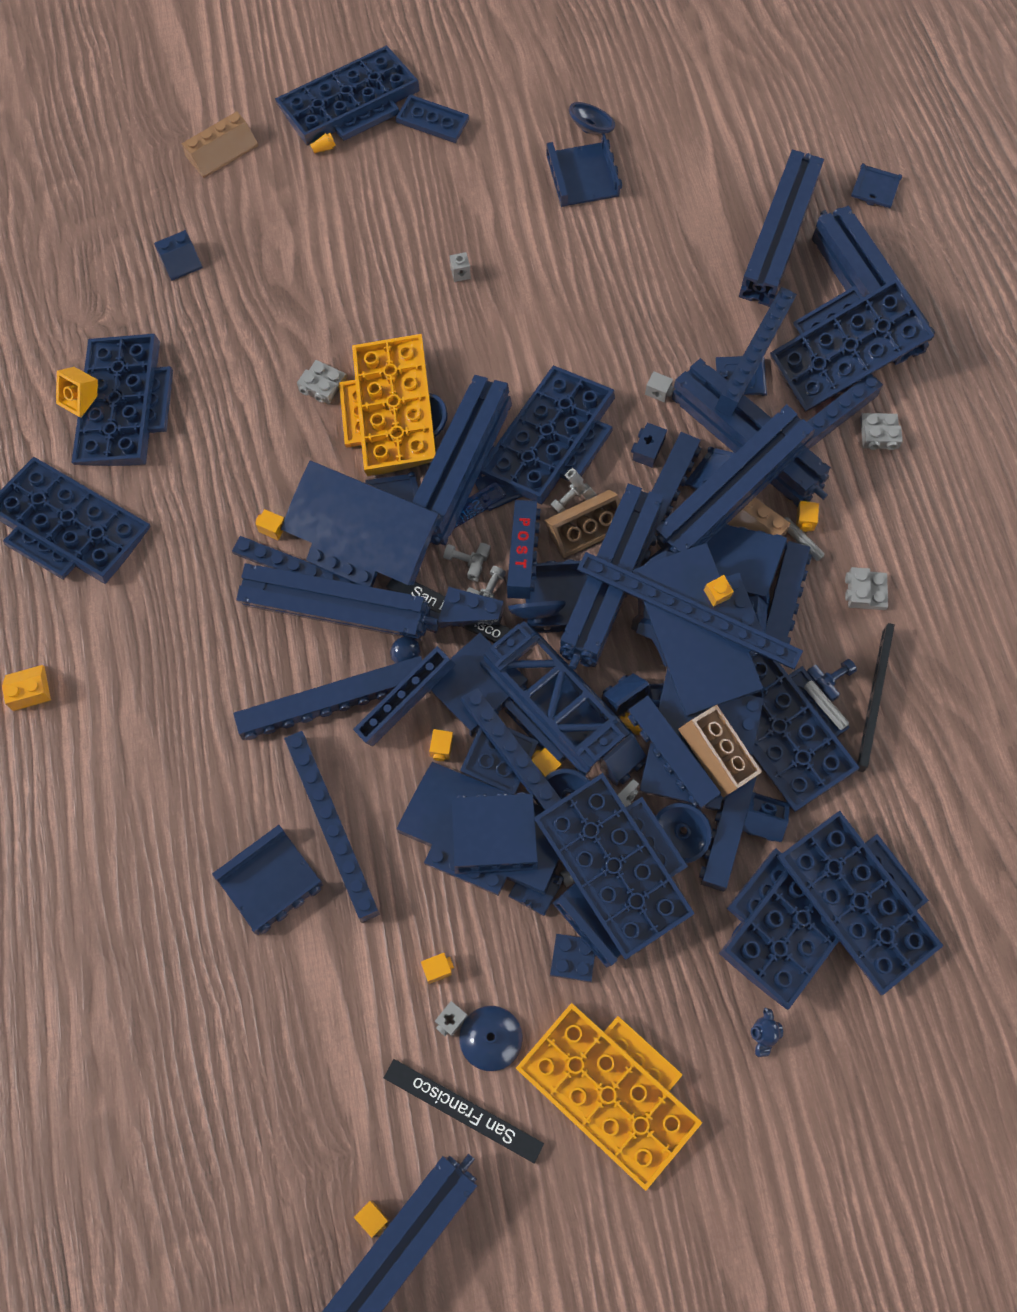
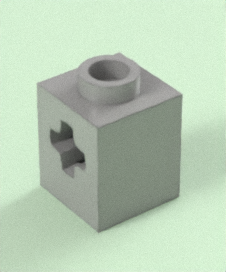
M466 252L450 255V269L454 282L471 279L470 264Z
M653 371L646 385L645 395L665 402L667 396L671 397L673 393V379Z
M451 1001L435 1020V1023L438 1025L436 1029L444 1036L449 1034L452 1037L468 1015ZM447 1016L449 1018L454 1016L455 1024L445 1025L447 1023L445 1018Z

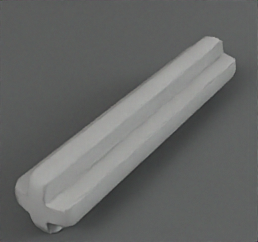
M784 518L791 523L787 532L799 544L809 546V554H812L816 561L821 560L825 553L790 518Z
M812 680L806 683L804 689L840 730L847 727L849 724L848 720Z

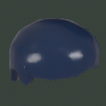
M398 638L392 644L390 650L391 659L398 663L418 657L421 652L420 645L413 638Z

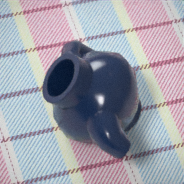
M764 1008V1016L757 1019L751 1028V1036L758 1043L755 1048V1055L757 1057L769 1056L772 1047L783 1037V1027L774 1020V1014L770 1008Z

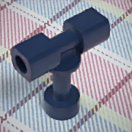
M847 659L841 663V668L832 674L828 672L824 674L817 664L809 668L807 672L815 683H818L822 688V692L827 698L833 702L840 696V693L834 687L836 685L835 680L845 674L848 676L857 672V667L851 659Z

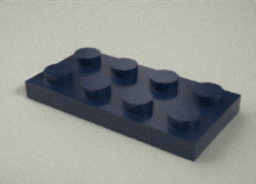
M411 94L396 117V123L453 143L457 142L469 120L468 114Z

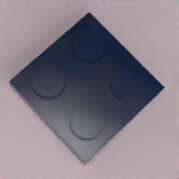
M556 934L550 976L591 983L595 959L594 952L581 937Z

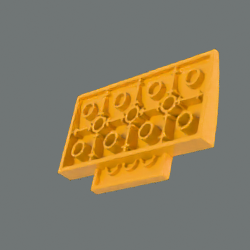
M422 334L352 345L355 380L339 382L346 448L362 445L363 465L367 477L432 462L436 449Z
M571 1003L516 1067L530 1083L645 1191L703 1123L669 1092L683 1074L619 1016L603 1031L579 1008Z

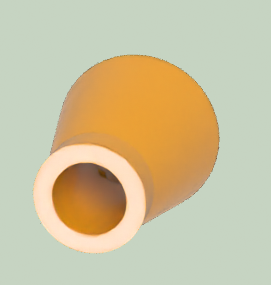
M325 133L314 143L310 144L314 154L333 149L332 147L336 146L331 133Z

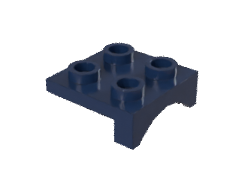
M554 874L545 895L515 883L508 897L545 916L564 878Z

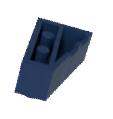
M448 587L437 623L440 628L448 626L464 627L466 625H500L505 604L501 600Z

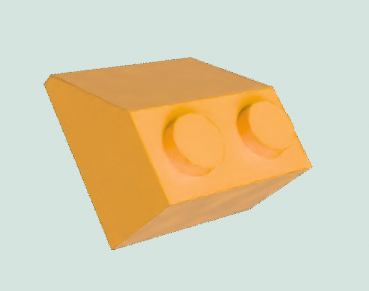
M76 367L57 370L56 404L78 417H82L97 397L98 379Z
M44 665L5 675L2 690L5 704L12 711L51 701Z

